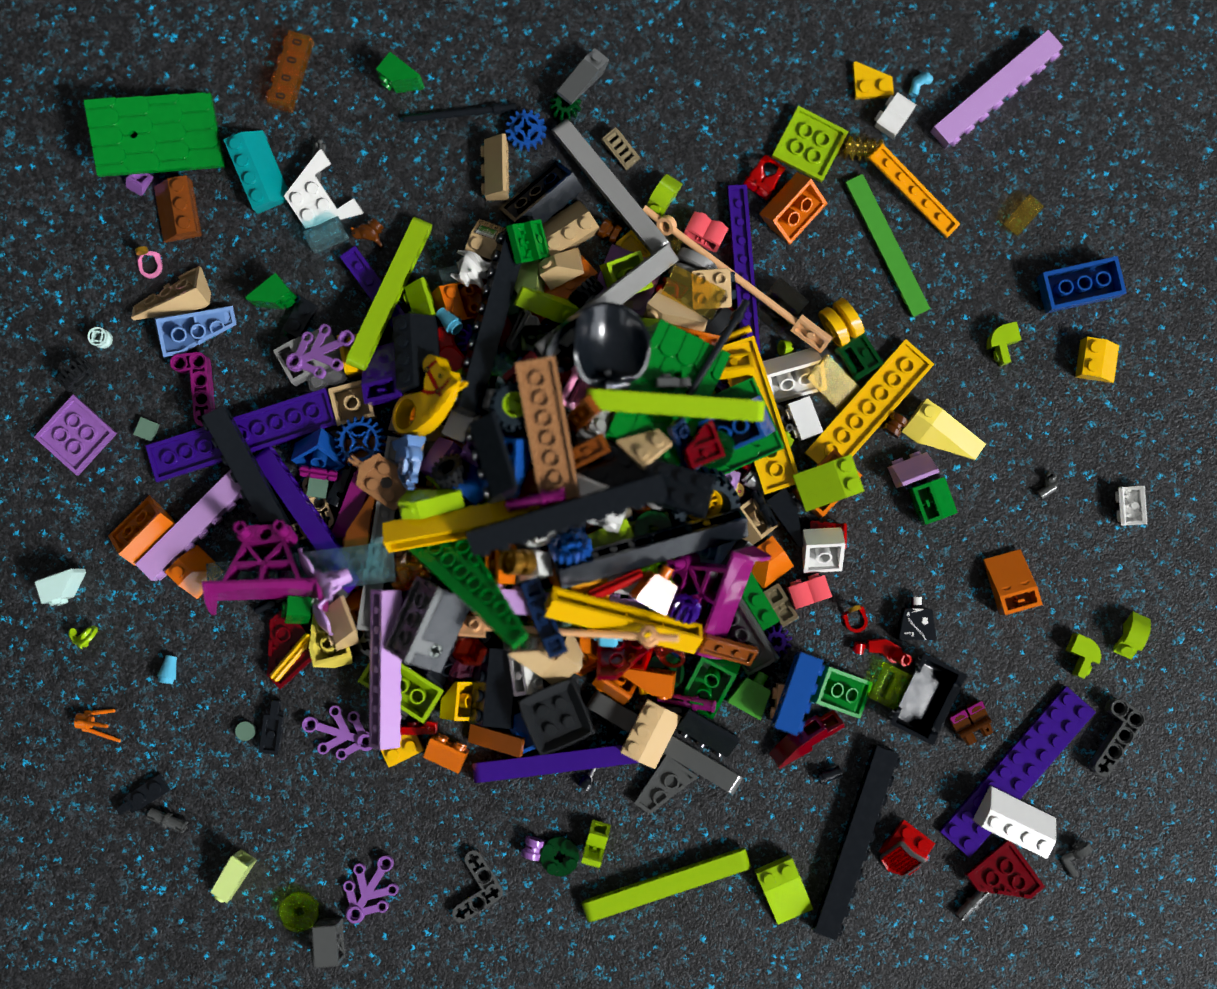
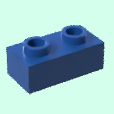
M521 712L514 714L513 729H510L512 734L525 737L524 754L536 747L529 735Z

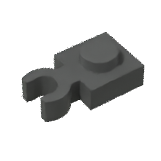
M662 374L660 378L654 380V388H688L691 386V378H672L671 374Z

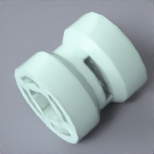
M94 327L88 332V340L92 345L104 349L112 344L113 338L109 331L100 327Z

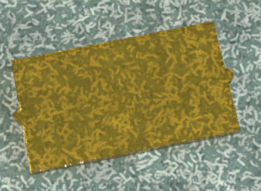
M675 265L670 277L666 278L667 283L661 294L712 320L718 307H721L720 303L726 290Z
M826 354L818 364H815L813 370L806 376L839 412L861 390L829 354Z

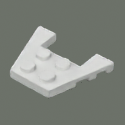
M322 149L316 153L284 195L305 228L364 213L354 198L337 209L315 176L331 165Z

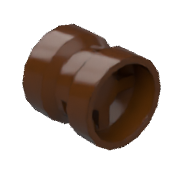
M605 219L597 236L601 238L609 237V242L615 244L623 227L619 225L614 226L610 220Z
M892 412L889 416L890 421L885 423L882 429L891 436L898 438L901 434V427H905L908 420L902 415Z

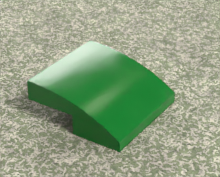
M541 219L506 226L516 264L550 257Z

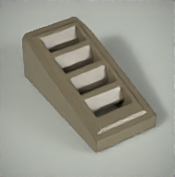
M616 127L602 138V144L626 171L641 159ZM616 136L617 139L610 144L609 141H611ZM621 142L623 145H621L617 150H615L614 147H616ZM624 149L628 150L622 156L619 155ZM631 154L633 157L625 163L624 159Z

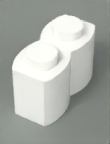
M897 93L895 97L891 95L885 103L887 106L885 111L880 110L874 119L877 121L874 127L891 139H894L916 107V104L900 93Z

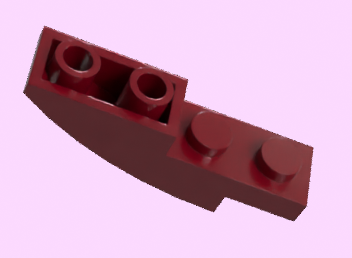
M834 710L820 718L815 715L805 721L801 733L798 732L797 736L789 733L771 750L769 755L778 768L781 769L812 751L813 745L845 727L844 722Z

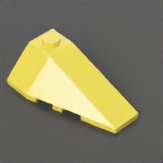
M929 399L921 402L907 425L901 431V433L916 443L973 460L978 457L986 445Z
M313 613L309 642L313 667L337 668L352 664L350 647L337 651L335 645L331 646L327 636L329 634L319 626Z

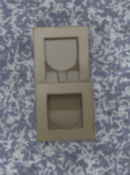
M779 583L764 591L765 596L780 620L779 623L782 628L799 619Z

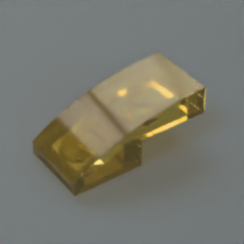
M1029 194L1003 224L1018 236L1044 206Z

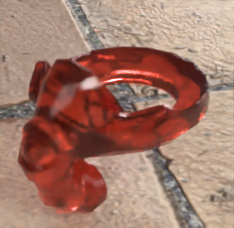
M659 645L654 647L657 658L667 667H680L686 660V655L683 651ZM677 653L681 657L680 662L676 664L669 663L666 660L667 654Z

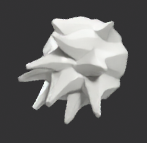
M458 250L457 253L464 256L456 262L459 274L451 273L450 276L463 283L465 287H468L469 284H476L482 289L484 286L483 279L487 280L486 271L491 267L492 261L486 262L481 256L472 251Z

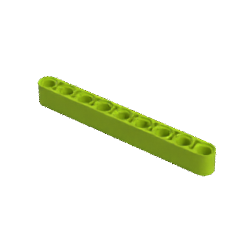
M413 217L347 355V365L362 371L367 369L431 233L432 223Z
M586 389V396L591 395L601 411L764 422L765 401Z
M739 848L589 898L581 902L587 922H593L746 871L751 868L746 849Z

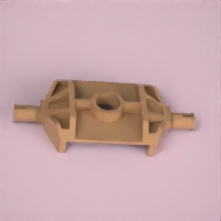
M379 453L365 461L359 460L352 454L348 462L358 467L356 486L392 511L398 510L397 502L408 490L399 480L397 474L398 466ZM383 478H390L392 480L391 487L383 488L381 480Z

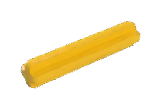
M305 633L272 671L270 674L271 679L276 682L279 681L306 650L310 642L309 633Z

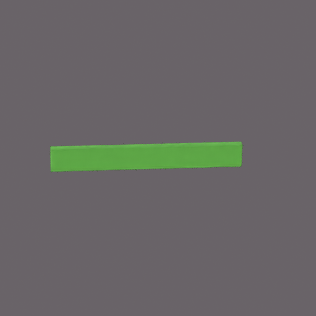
M861 174L845 182L911 317L913 318L930 310L864 175Z

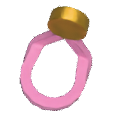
M146 246L135 249L136 255H138L137 264L140 273L149 279L157 277L162 271L160 254L148 251ZM144 255L154 256L156 260L157 270L152 274H147L143 270L142 258Z

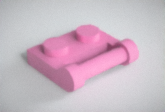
M574 365L571 369L572 373L562 391L564 406L571 410L586 397V389H599L597 386L587 384L580 377L567 401L579 377L577 368Z

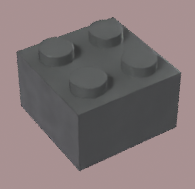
M343 917L319 919L309 932L310 942H313L311 961L314 962L315 968L339 966L345 958Z

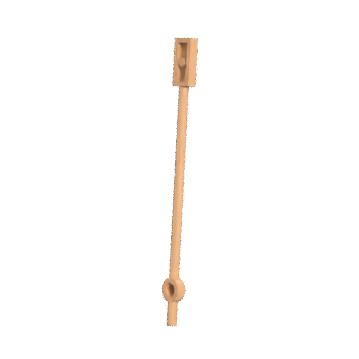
M645 205L643 211L656 222L657 228L663 235H674L692 250L710 259L716 264L718 269L729 268L677 229V223L672 216L663 215L661 217ZM735 272L736 283L794 325L790 330L819 353L824 351L832 340V336L804 315L797 319Z
M466 616L458 636L486 638L487 631H494L478 616ZM523 625L527 634H538L535 626ZM645 626L639 632L558 627L562 636L639 640L643 646L648 648L655 646L658 641L679 642V634L658 633L652 626ZM647 633H651L649 638H645Z

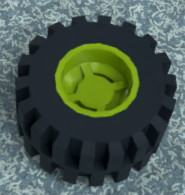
M508 381L506 385L501 384L491 396L489 413L496 412L500 428L505 430V433H524L527 428L518 381H515V383Z

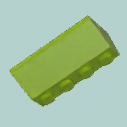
M370 662L358 680L359 683L369 689ZM401 663L400 709L421 723H424L437 705L444 690Z

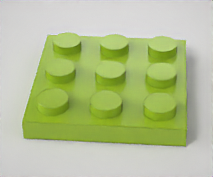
M798 106L772 158L822 183L849 131Z

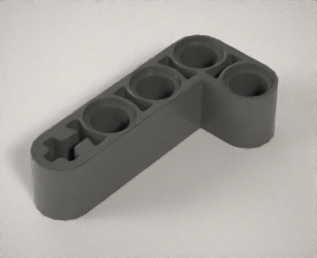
M1111 698L1106 702V712L1117 719V722L1089 763L1090 770L1102 777L1108 776L1113 771L1145 722V717L1140 711L1121 699ZM1116 703H1119L1120 709L1118 712L1114 711V705ZM1132 714H1135L1136 720L1134 723L1130 722V716ZM1121 730L1125 731V737L1123 739L1119 738V733ZM1113 746L1115 751L1112 755H1109L1108 750ZM1099 764H1101V766L1103 767L1102 770H1100V767H1098Z

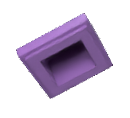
M148 173L128 175L126 177V187L142 196L151 183L153 176Z

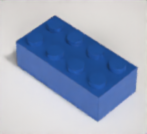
M1118 256L1047 271L1037 276L1045 314L1118 298L1127 293Z
M802 652L795 653L784 689L770 724L771 726L796 736L798 732H802L805 721H802L804 714L809 713L812 704L809 702L811 694L815 695L818 687L816 683L817 677L822 675L825 665H822L823 660Z

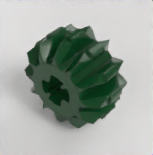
M556 92L554 93V98L550 99L552 104L550 111L554 112V118L560 116L561 122L564 120V117L571 121L570 116L577 118L576 112H581V107L579 106L581 99H577L572 105L569 104L567 108L566 106L563 108L562 104L565 103L566 105L568 102L556 94Z

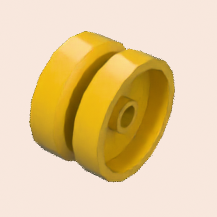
M845 298L835 301L833 309L826 307L818 313L825 331L833 337L832 341L840 348L850 342V336L856 339L865 332L858 314Z

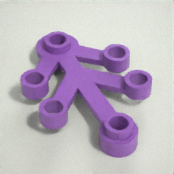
M322 324L319 327V334L316 340L312 333H303L302 341L296 353H292L287 357L286 365L293 372L303 369L313 373L318 379H322L326 376V370L321 366L315 367L307 362L314 359L331 366L335 371H341L344 363L338 358L333 359L324 354L342 346L351 347L356 337L349 330H344L339 334L337 340L322 346L325 338L332 334V328L327 324ZM328 328V331L323 333L324 329ZM310 335V340L306 341L307 336ZM351 337V340L346 343L347 338ZM313 344L311 351L305 353L308 345ZM339 362V366L335 368V364ZM319 370H322V373L320 375H317V372Z
M338 705L332 706L329 709V714L334 717L339 728L319 723L317 718L313 716L305 718L302 722V728L306 732L310 733L317 730L337 736L328 742H322L318 745L317 750L320 754L328 753L331 748L347 740L356 743L346 749H338L336 757L339 760L346 759L349 754L359 749L362 751L372 749L369 747V744L363 743L364 738L369 739V732H366L359 720L360 714L357 711H352L347 716L348 721L353 723L357 734L350 732L341 715L342 709ZM333 708L338 709L339 713L337 715L333 714ZM352 713L357 715L356 720L351 719ZM310 720L314 722L313 728L308 726ZM321 745L327 747L326 752L321 751ZM339 751H344L345 757H340Z
M383 855L377 862L378 869L368 886L364 874L366 866L363 863H357L354 866L353 872L357 876L361 897L357 902L354 893L356 883L353 880H347L343 885V889L347 893L349 907L346 910V918L349 922L354 924L360 923L365 915L387 911L389 904L386 900H380L377 905L364 906L368 900L387 895L395 896L398 893L399 887L396 883H391L388 887L374 890L384 873L393 867L394 860L391 856ZM384 859L389 860L390 864L388 866L383 864ZM361 866L363 872H358L356 867ZM351 883L353 885V888L348 889L346 887V884ZM389 887H395L396 892H390ZM384 903L386 908L380 909L379 904ZM353 910H358L359 916H354Z

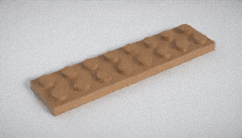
M555 356L515 363L538 493L541 490L550 491L563 487L564 491L562 492H566L565 500L580 496L556 358ZM560 500V501L552 502V503H550L549 505H552V504H555V503H559V502H562V501H565V500Z

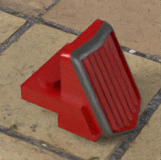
M901 820L893 834L888 836L878 852L881 853L880 859L888 872L906 876L911 875L927 862L929 858L927 855L935 843L906 820Z

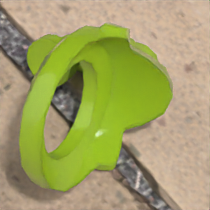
M95 625L90 626L79 636H76V629L71 628L68 635L72 643L82 649V647L88 646L89 642L96 635L98 628Z

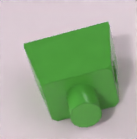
M758 671L754 680L745 677L729 696L727 702L761 720L771 690L764 687L769 676Z

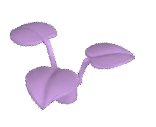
M302 548L298 549L299 559L304 573L308 578H316L325 597L318 605H313L314 617L319 626L332 636L334 634L331 632L327 616L322 611V605L327 600L331 601L332 596L342 589L343 585L352 581L351 574L346 567L335 572L332 570L322 573L318 569L314 571L311 562L303 554Z

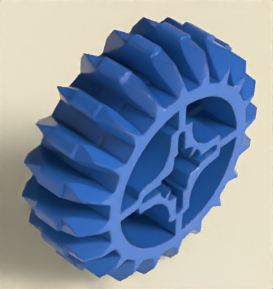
M355 416L353 417L354 423L347 419L346 423L348 426L346 427L341 424L340 427L344 430L342 432L336 431L340 438H334L335 442H339L334 448L337 450L341 449L337 456H343L341 461L344 463L348 461L352 454L360 450H364L369 454L358 458L361 461H365L377 453H385V451L380 449L381 447H386V443L381 442V440L386 439V436H380L384 429H377L379 427L377 422L372 425L373 419L371 418L366 422L365 417L361 416L359 422ZM358 427L369 428L366 432L364 431L359 435L352 431ZM372 434L375 436L374 449L369 446ZM347 436H349L352 440V444L349 447V451H347L346 449ZM354 436L361 440L362 438H364L362 442L367 447V449L360 445L359 447H357L359 443L354 438ZM348 462V466L352 467L353 464Z

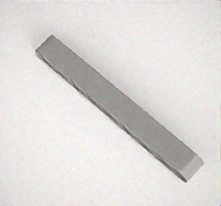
M566 118L551 130L555 138L650 254L667 243L670 245L666 237L573 124Z
M668 243L663 245L572 316L581 313L584 308L596 303L623 304L675 264L679 258ZM573 328L559 342L565 347L574 342ZM555 329L535 344L541 355ZM556 348L553 356H556L561 351Z

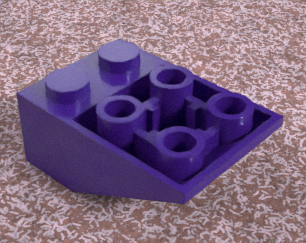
M394 342L377 346L367 369L362 371L361 387L364 404L376 406L398 401L404 396V394L396 389Z

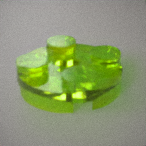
M303 891L293 892L287 896L279 908V916L285 928L293 932H303L311 928L319 916V902L311 894ZM295 908H303L304 914H301L300 917L296 916Z

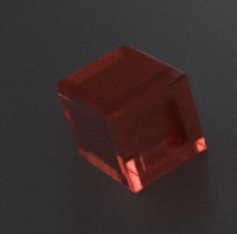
M460 638L452 655L462 665L481 666L488 649L478 639Z

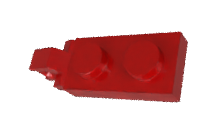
M416 721L407 722V725H400L401 735H437L438 722L427 721L424 725H419V722Z

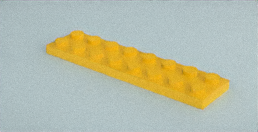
M751 336L726 344L721 350L730 354L752 352L754 363L753 376L727 379L729 387L752 377L755 378L785 446L784 449L754 462L763 493L765 495L793 486L795 482L792 475L797 474L798 470L755 337Z
M905 339L805 451V454L817 465L833 449H836L843 457L848 455L853 457L933 367L934 363Z

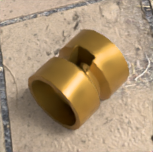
M507 549L502 551L499 557L500 570L506 575H531L537 566L536 555L531 550Z

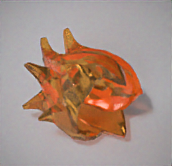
M406 554L394 558V566L386 570L387 573L396 577L395 582L391 584L392 587L402 591L410 590L416 576H430L427 569L422 567L423 564H420L414 556H406Z

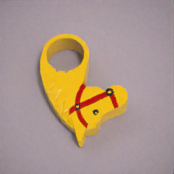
M428 355L424 359L423 370L426 375L423 391L402 396L394 407L392 422L397 432L406 435L425 436L435 430L445 419L455 402L457 393L468 385V382L461 381L459 373L451 371L447 359L435 355ZM415 407L416 417H414V420L410 425V415L413 408Z

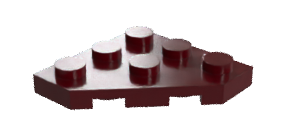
M281 611L270 620L269 624L270 640L268 643L269 660L267 676L270 679V674L305 633H309L301 624H286L285 618H281ZM309 646L279 681L276 682L271 679L279 689H282L312 661Z
M628 639L618 641V645L614 648L601 647L597 642V680L619 679L653 647L648 648L643 646L639 640Z
M1007 839L964 874L974 889L981 892L1032 899L1045 888L1014 843Z

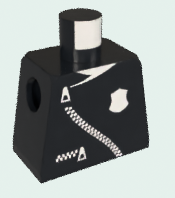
M911 597V608L901 609L896 639L937 640L932 609H923V597Z

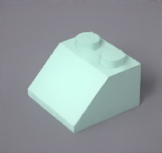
M69 569L35 581L41 603L49 604L50 606H60L68 603V599L75 596L86 574L85 569Z

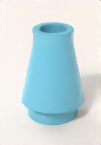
M444 307L436 312V316L447 333L456 335L462 330L463 323L459 317L450 313Z
M165 656V660L157 674V682L173 685L174 680H176L177 657Z

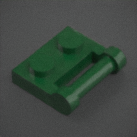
M864 333L856 339L852 338L845 346L834 350L835 354L840 356L853 376L852 380L854 383L884 364ZM850 348L863 368L861 372H858L845 352L846 349Z

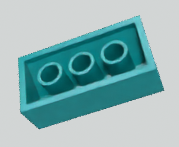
M263 130L240 132L223 139L251 207L257 214L287 202L284 195L288 188Z

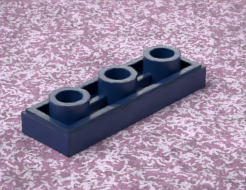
M679 416L667 427L681 466L689 469L682 451L692 440V436L685 418ZM701 466L696 467V468L691 469V470L697 471Z

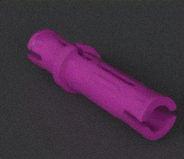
M563 487L550 491L541 490L537 494L506 500L505 505L506 509L510 508L507 510L509 513L539 505L548 506L552 502L565 500L566 492H562L564 491Z
M673 694L672 698L681 699L684 702L671 700L670 698L668 700L657 699L658 703L692 708L693 711L703 710L714 713L716 709L715 700L703 699L697 695L692 697ZM689 701L703 703L704 705L692 704Z

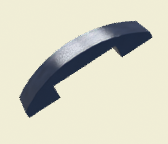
M536 578L520 584L531 618L548 658L551 659L567 653L568 649L555 619L545 617V602L547 599L540 579Z

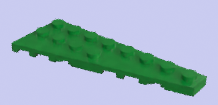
M468 539L408 549L419 562L513 650L529 637L479 555L473 556Z

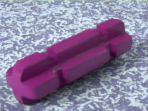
M301 465L299 469V475L303 477L310 476V478L336 481L338 476L336 470L327 471L324 468H309L305 465Z

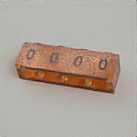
M289 30L287 36H284L282 45L284 48L282 54L278 55V67L273 72L272 87L267 91L266 100L271 108L293 114L314 42L311 36Z

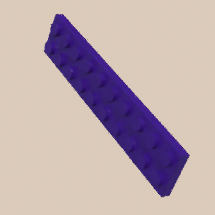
M328 388L233 417L252 453L309 435L320 428L325 430L337 426ZM202 427L146 445L155 481L159 483L222 463L221 455L223 454L219 448L216 449L211 440L213 436L210 431L207 432Z
M1064 686L939 831L970 858L992 833L973 821L989 787L992 786L1020 800L1096 712L1071 689Z

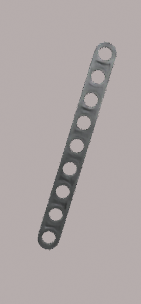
M596 689L586 704L587 708L627 732L631 731L639 715ZM672 735L663 752L665 755L733 795L743 779L736 772Z

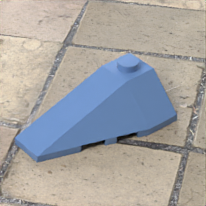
M233 306L154 317L163 357L183 354L189 351V349L236 325Z

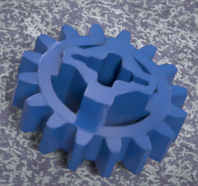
M523 109L522 114L516 111V117L510 116L511 123H506V127L509 128L505 130L506 135H510L508 141H513L512 146L514 148L518 145L520 151L524 147L527 152L530 151V147L536 150V144L542 145L541 138H546L544 132L547 131V128L543 125L545 123L544 119L539 120V113L534 116L533 110L526 113V110ZM525 124L528 128L527 137L524 133ZM516 137H520L524 140V142L518 140Z
M571 530L569 534L563 532V535L556 534V539L551 538V543L548 544L550 557H553L554 562L559 560V564L566 562L567 565H570L573 561L578 564V560L585 561V556L590 557V552H592L591 538H588L587 534L581 535V531L574 533Z

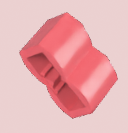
M694 211L684 234L707 250L717 252L727 233L728 227L721 221L711 220L705 213Z
M819 573L808 576V581L801 582V579L790 582L791 586L787 587V591L794 610L832 597L825 575L820 576Z

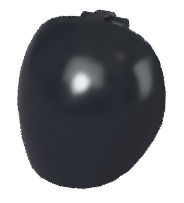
M596 303L589 305L580 313L574 335V358L578 374L587 384L604 387L605 390L617 391L629 387V383L643 375L649 363L651 341L647 328L633 310L622 304Z

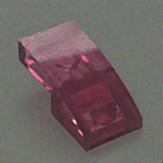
M459 658L455 661L447 677L444 688L445 692L449 690L455 681L466 682V677H472L475 658Z

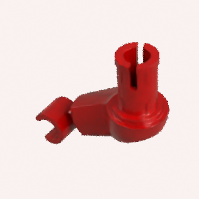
M885 638L867 640L866 644L860 641L854 643L853 651L856 654H863L865 648L868 649L869 653H880L889 662H898L902 666L909 665L912 660L911 656L904 653L900 646Z

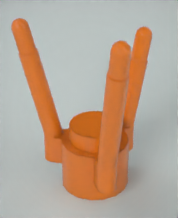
M115 709L85 710L84 713L76 714L74 720L75 728L82 729V732H89L112 741L121 742L119 738L91 729L93 726L108 728V724L95 722V718L92 715L114 713Z

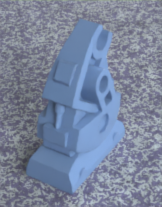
M405 435L392 442L393 450L397 451L395 454V462L398 463L397 474L402 485L408 490H414V483L418 482L417 476L421 461L423 460L421 447L426 440V437Z

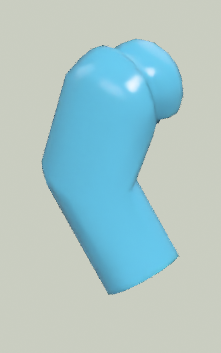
M923 72L914 77L909 95L917 97L921 85L931 84L933 76L929 72Z

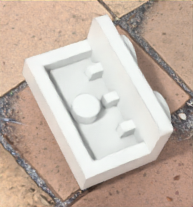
M1145 486L1118 487L1119 491L1115 492L1116 503L1120 505V510H1117V521L1121 522L1122 526L1147 524Z

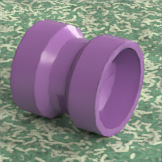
M526 836L524 841L526 845L520 855L533 861H539V852L543 848L545 841L533 836Z

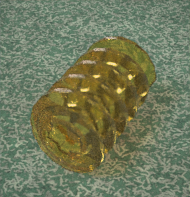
M849 136L844 148V160L847 155H850V159L853 161L855 155H857L858 161H861L862 157L865 156V161L868 162L869 159L867 157L880 143L884 144V140L879 139L877 142L875 138H872L869 143L868 137H865L862 141L861 137L858 136L854 141V137Z

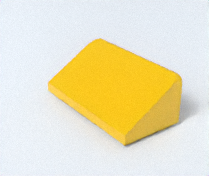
M752 352L731 354L719 380L753 376L754 363Z

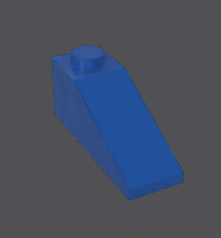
M523 434L503 436L519 486L513 499L519 496L532 459L528 436Z

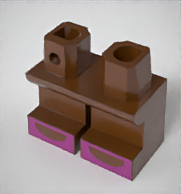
M977 699L962 707L963 709L960 708L946 717L957 737L962 738L968 746L977 741L973 732L978 729L982 737L993 733L990 725L992 720L988 716L984 703L981 700Z

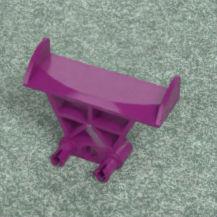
M276 520L273 525H246L243 521L241 523L237 521L233 529L237 533V538L242 545L223 580L202 581L205 604L211 615H216L218 601L287 599L288 596L318 598L320 603L325 598L316 578H302L290 548L297 543L298 536L292 527L285 524L283 520H280V522ZM271 534L268 539H264L266 535ZM274 548L264 561L253 550ZM251 553L257 561L246 560ZM285 554L287 555L288 560H280ZM293 570L296 578L269 579V571ZM260 571L259 579L236 580L240 572ZM328 600L322 605L323 612H328Z
M753 545L732 551L728 565L700 563V557L696 552L667 561L669 564H666V566L674 570L668 581L677 585L675 594L678 592L689 595L693 582L699 592L690 596L693 599L697 598L698 603L701 605L700 615L694 623L702 624L703 637L706 633L727 638L755 561H768L771 559V555ZM719 572H725L719 590L716 593L713 591L718 574ZM709 602L713 606L708 620H706L704 613ZM697 649L696 652H695L696 655H699V656H702V657H705V658L717 659V660H725V659H721V658H717V657H713V656H709V655H706V654L699 653V652H698V649Z

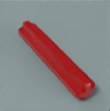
M638 568L589 590L588 595L603 598L643 580L644 574Z

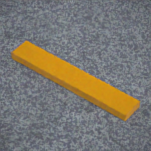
M880 143L867 157L945 238H948L960 225L951 213L883 143Z

